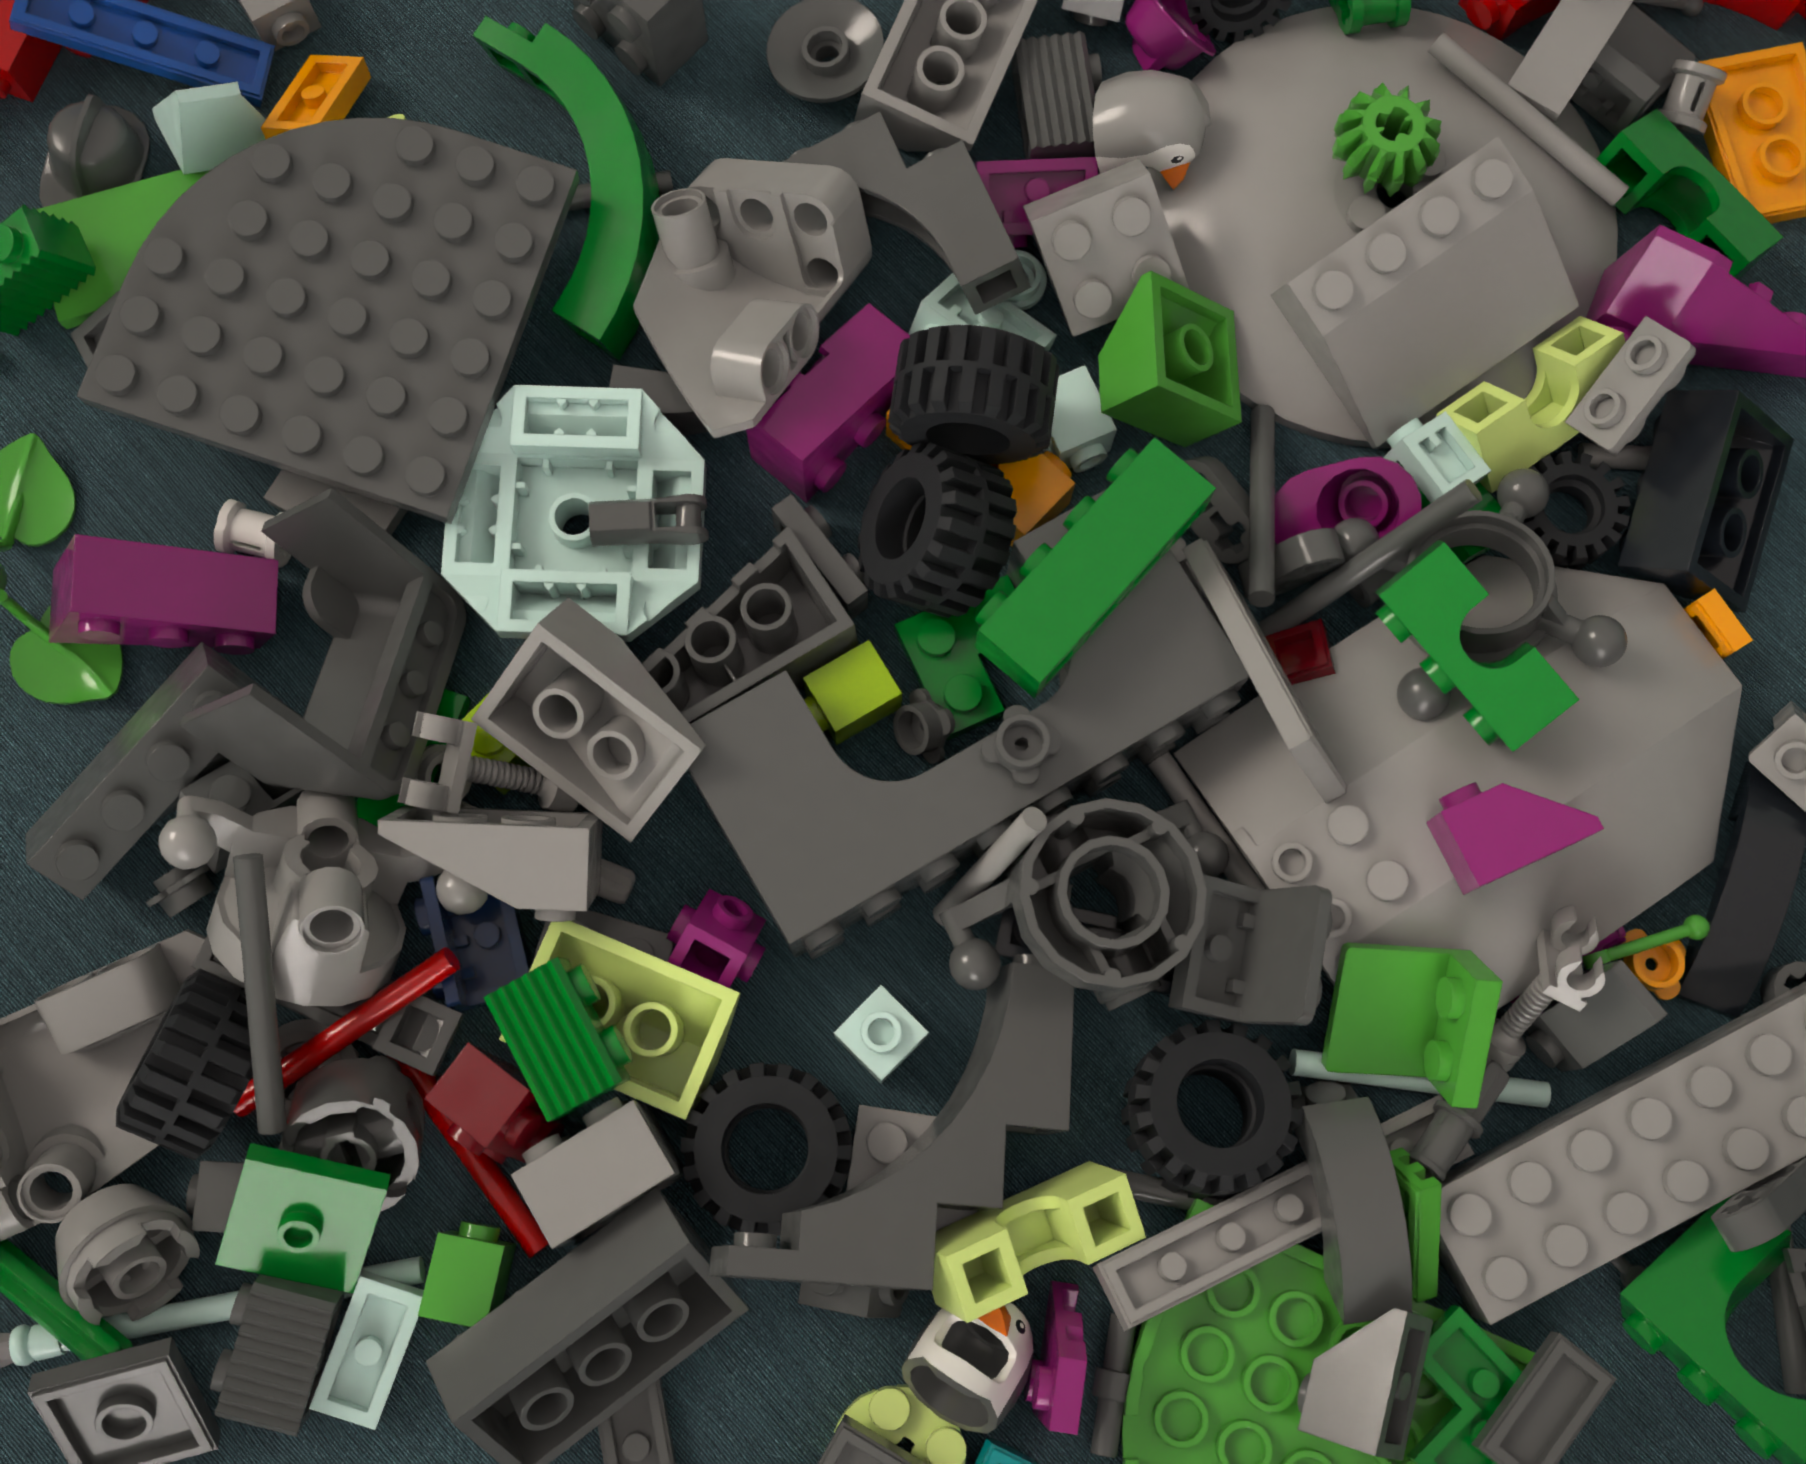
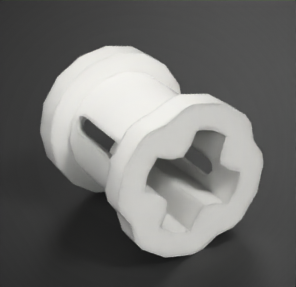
M228 499L223 504L214 529V546L216 551L234 554L238 551L262 558L278 560V568L284 567L291 557V554L261 532L264 523L274 518V515L247 509L245 503L233 499Z

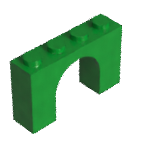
M1730 1196L1713 1205L1620 1293L1621 1313L1625 1318L1622 1326L1629 1336L1646 1352L1654 1355L1660 1350L1680 1369L1676 1373L1678 1379L1695 1398L1707 1406H1710L1715 1401L1737 1421L1733 1425L1735 1432L1756 1454L1766 1460L1774 1455L1783 1464H1806V1400L1777 1393L1753 1378L1737 1360L1726 1333L1728 1321L1736 1307L1785 1260L1782 1248H1790L1791 1232L1786 1229L1780 1235L1759 1246L1740 1252H1731L1711 1219V1216L1732 1197Z

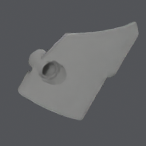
M732 158L715 159L687 188L670 191L656 199L651 206L660 239L633 308L642 328L672 380L714 439L753 428L758 424L811 358L819 339V324L868 265L872 257V245L859 188L854 179L838 167Z
M190 929L182 931L64 983L35 999V1004L0 1019V1242L40 1223L52 1224L62 1221L79 1202L159 1146L116 1127V1109L176 994L186 978L198 970L191 966L206 939L205 936ZM52 1171L66 1176L71 1182L73 1192L60 1193L51 1189L46 1183L44 1173Z

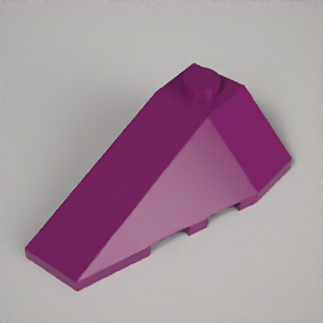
M1659 225L1604 270L1586 318L1623 332L1625 342L1644 317L1647 316L1695 346L1696 355L1689 364L1806 378V315L1798 312H1782L1773 306L1770 301L1774 292L1760 281L1750 283L1747 287L1729 274L1733 262L1717 250Z

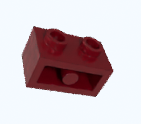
M469 1042L425 1097L426 1101L453 1122L446 1132L455 1141L475 1155L480 1156L482 1153H485L500 1164H503L507 1157L526 1163L522 1157L525 1151L554 1134L559 1133L561 1137L564 1131L562 1122L566 1116L547 1122L528 1083L517 1067Z

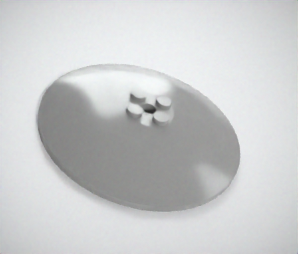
M1326 7L1291 15L1281 19L1275 26L1271 24L1263 26V34L1254 37L1253 32L1244 37V40L1235 42L1206 65L1192 80L1200 88L1208 101L1212 123L1206 127L1200 154L1190 162L1184 180L1174 190L1158 170L1148 167V171L1151 173L1189 289L1234 311L1240 401L1252 409L1262 404L1271 406L1275 412V422L1309 436L1344 445L1372 448L1270 295L1394 209L1387 207L1379 200L1376 190L1383 187L1381 184L1376 183L1372 190L1364 194V179L1360 176H1355L1343 180L1342 170L1346 162L1332 159V147L1336 140L1333 129L1339 115L1347 110L1351 99L1359 91L1371 96L1373 90L1382 82L1392 95H1397L1400 90L1409 85V100L1418 103L1430 99V112L1427 117L1442 121L1441 133L1436 140L1440 143L1439 155L1433 166L1427 168L1421 182L1415 184L1413 188L1402 184L1399 190L1404 194L1406 200L1499 136L1535 191L1580 305L1421 416L1419 420L1423 425L1436 418L1438 412L1484 381L1525 399L1534 385L1537 374V366L1532 348L1577 317L1582 316L1586 318L1604 270L1617 260L1618 225L1615 204L1613 206L1609 205L1427 51L1438 37L1445 32L1507 85L1523 61L1524 56L1497 38L1473 26L1440 14L1411 8L1410 18L1405 26L1390 28L1387 23L1363 26L1359 33L1345 35L1339 26L1338 18L1333 8ZM1570 101L1557 121L1547 117L1594 158L1600 155L1595 140ZM1386 441L1378 446L1377 449L1391 448V446Z

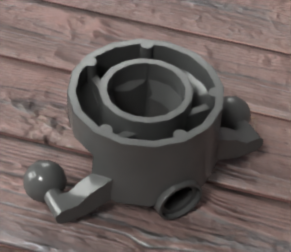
M1109 798L1073 805L1065 811L1046 818V828L1005 870L1001 883L939 914L954 946L949 959L951 976L962 987L977 991L988 988L996 981L1001 968L999 952L986 940L975 938L970 928L1013 907L1021 938L1043 968L1076 988L1093 990L1099 1004L1105 1003L1108 1011H1112L1161 987L1159 978L1187 957L1204 926L1207 886L1203 874L1218 878L1224 873L1229 861L1228 847L1220 836L1203 831L1187 799L1157 812L1143 804ZM1093 867L1094 871L1096 870L1098 877L1095 878L1096 882L1107 888L1116 900L1118 907L1116 922L1118 926L1123 924L1126 934L1110 940L1109 938L1099 937L1096 935L1097 932H1093L1083 926L1073 914L1070 903L1073 885H1070L1069 878Z

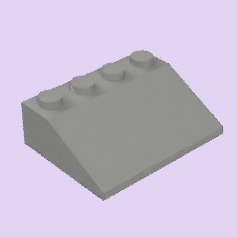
M1499 136L1270 295L1373 449L1386 442L1403 425L1414 418L1419 419L1580 306L1535 191Z

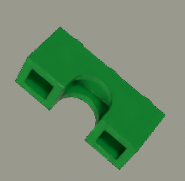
M1658 109L1623 129L1596 158L1629 186L1626 193L1615 203L1624 215L1637 207H1647L1661 213L1673 224L1678 233L1717 250L1731 260L1733 263L1729 274L1737 280L1783 238L1770 222Z
M1436 541L1375 592L1385 603L1375 614L1400 643H1403L1411 635L1429 655L1419 665L1445 695L1454 687H1457L1473 707L1463 716L1488 746L1500 738L1514 752L1580 700L1538 650L1527 642H1524L1507 657L1495 662H1479L1466 655L1460 641L1461 624L1467 613L1486 598L1489 593L1445 542Z

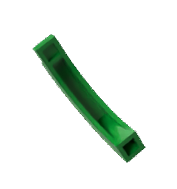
M485 16L474 32L473 37L496 65L539 89L559 103L570 114L584 144L589 165L591 205L587 235L574 272L552 311L572 332L617 360H620L640 324L633 304L660 239L651 211L652 204L660 197L651 155L641 131L609 81L593 61L569 38L547 23L543 25L535 37L531 32L515 22H511L509 27L506 28Z

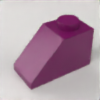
M1476 782L1457 789L1439 799L1443 811L1426 822L1463 895L1578 843L1604 829L1598 816L1504 783L1484 792H1481Z

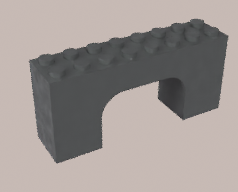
M1106 490L1098 493L1092 498L1096 501ZM1074 508L1013 542L1006 575L1008 574L1015 589L1025 579L1019 571L1030 555L1044 542L1053 548L1068 532L1063 523ZM1169 550L1059 671L1058 691L1048 701L1030 711V714L1039 718L1046 727L1056 728L1062 737L1060 750L1056 754L1047 756L1039 767V779L1033 784L1020 785L1014 781L1012 772L1003 765L987 762L981 753V745L984 738L930 770L910 779L880 781L865 777L852 770L837 756L786 670L690 724L706 746L687 769V772L794 957L797 958L803 953L808 952L811 959L814 960L842 944L846 940L843 936L845 933L844 929L861 919H864L868 927L897 912L902 907L899 903L903 899L902 895L920 886L923 893L927 894L953 879L957 875L955 869L960 866L959 862L974 853L979 859L1027 807H1036L1044 813L1046 818L1065 811L1067 809L1065 805L1073 800V795L1085 789L1088 796L1093 797L1114 785L1122 778L1120 773L1128 768L1130 762L1139 757L1145 766L1163 754L1170 752L1176 747L1174 741L1186 733L1185 730L1192 726L1197 734L1210 729L1230 715L1228 710L1241 701L1238 691L1250 676L1232 644L1172 551ZM1019 739L1015 742V747L1019 751H1024L1028 748V743L1023 739Z

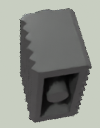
M1081 31L1075 34L1067 32L1062 36L1054 34L1051 37L1046 35L1039 38L1031 36L1027 40L1021 38L1012 57L1011 75L1013 77L1025 160L1095 157L1092 116L1095 91L1098 90L1102 82L1099 54H1088L1085 33Z
M261 1274L253 1284L244 1282L235 1299L229 1321L230 1324L240 1326L234 1350L224 1348L216 1364L210 1384V1390L220 1392L215 1416L297 1437L310 1415L311 1409L309 1407L320 1381L346 1292Z

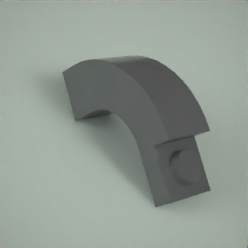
M1318 1081L1308 1086H1301L1302 1096L1293 1100V1108L1304 1110L1303 1125L1294 1129V1132L1299 1139L1312 1174L1322 1224L1324 1280L1344 1325L1373 1321L1393 1308L1412 1313L1411 1258L1404 1209L1391 1154L1375 1109L1369 1097L1358 1098L1351 1084L1347 1082Z

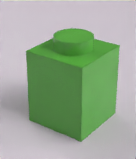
M461 1220L459 1231L438 1232L418 1316L472 1327L503 1303L517 1243L498 1240L501 1231L500 1227L473 1221Z

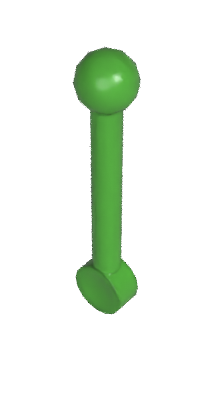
M1690 915L1684 920L1683 925L1583 956V964L1585 969L1593 968V964L1600 956L1602 957L1603 964L1686 937L1692 940H1702L1708 935L1710 925L1705 917Z

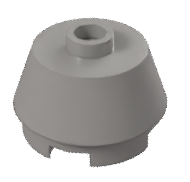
M135 1184L113 1185L86 1197L65 1216L55 1236L59 1293L62 1300L70 1308L79 1311L87 1322L94 1325H100L102 1316L109 1317L127 1312L130 1319L135 1321L161 1308L184 1287L178 1276L188 1264L189 1258H199L200 1249L194 1237V1231H191V1218L182 1209Z

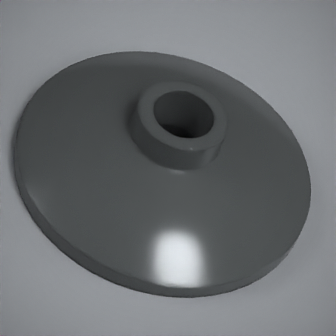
M803 0L785 11L774 24L767 41V61L775 81L790 95L808 102H835L848 98L865 87L884 46V37L875 15L856 0ZM835 57L831 61L821 62L824 58Z

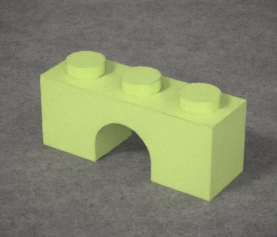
M1579 316L1532 348L1537 366V374L1534 385L1525 399L1484 381L1436 414L1437 417L1446 411L1491 469V472L1480 481L1487 491L1495 492L1501 480L1509 472L1521 468L1528 469L1551 452L1559 449L1565 442L1579 433L1565 421L1625 344L1624 333Z
M1088 1161L1003 1200V1209L979 1211L937 1230L933 1290H931L936 1305L969 1323L1027 1295L1028 1291L1023 1275L1034 1268L1059 1260H1077L1090 1265L1146 1238L1126 1173Z

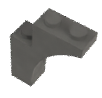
M878 112L864 120L850 123L841 132L811 147L797 150L788 159L782 161L830 165L847 172L857 183L865 216L898 226L929 246L955 275L975 315L1031 288L1020 259L963 140L947 148L936 149L927 154L923 160L907 168L881 112Z

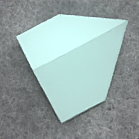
M238 82L175 90L152 108L155 121L184 175L210 171L231 156L265 140L261 126L266 119L241 95Z

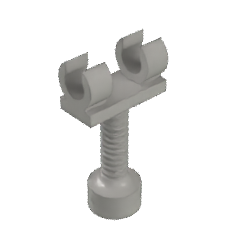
M417 711L412 736L447 743L439 782L433 783L403 777L398 802L425 809L459 814L465 781L536 794L538 795L540 807L545 810L573 812L577 807L578 802L533 767L471 756L478 723Z
M1575 905L1563 907L1554 913L1551 919V931L1544 928L1541 930L1536 939L1540 973L1501 1018H1495L1488 1059L1499 1063L1506 1073L1511 1070L1526 1052V1044L1522 1035L1551 1001L1555 999L1580 1012L1587 1004V997L1597 994L1605 984V972L1601 956L1588 973L1583 974L1582 955L1593 951L1599 942L1595 915L1588 922L1583 932L1578 934L1565 932L1577 921Z

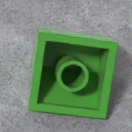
M1153 271L1143 274L1098 355L1101 413L1182 447L1190 446L1242 423L1234 311Z

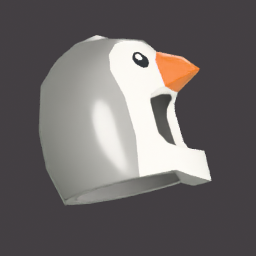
M1156 70L1125 72L1101 82L1095 94L1092 116L1095 157L1099 168L1098 175L1139 158L1144 166L1158 170L1174 190L1184 180L1190 162L1200 154L1206 127L1212 124L1209 104L1200 88L1188 78Z

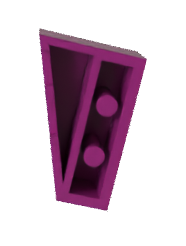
M868 303L820 345L818 352L822 356L805 375L799 371L787 386V392L775 401L758 424L753 428L746 429L751 459L806 503L818 490H821L823 493L828 492L844 474L847 468V464L844 461L858 445L863 448L870 446L886 425V418L884 416L891 406L900 344L904 339L910 338V335Z

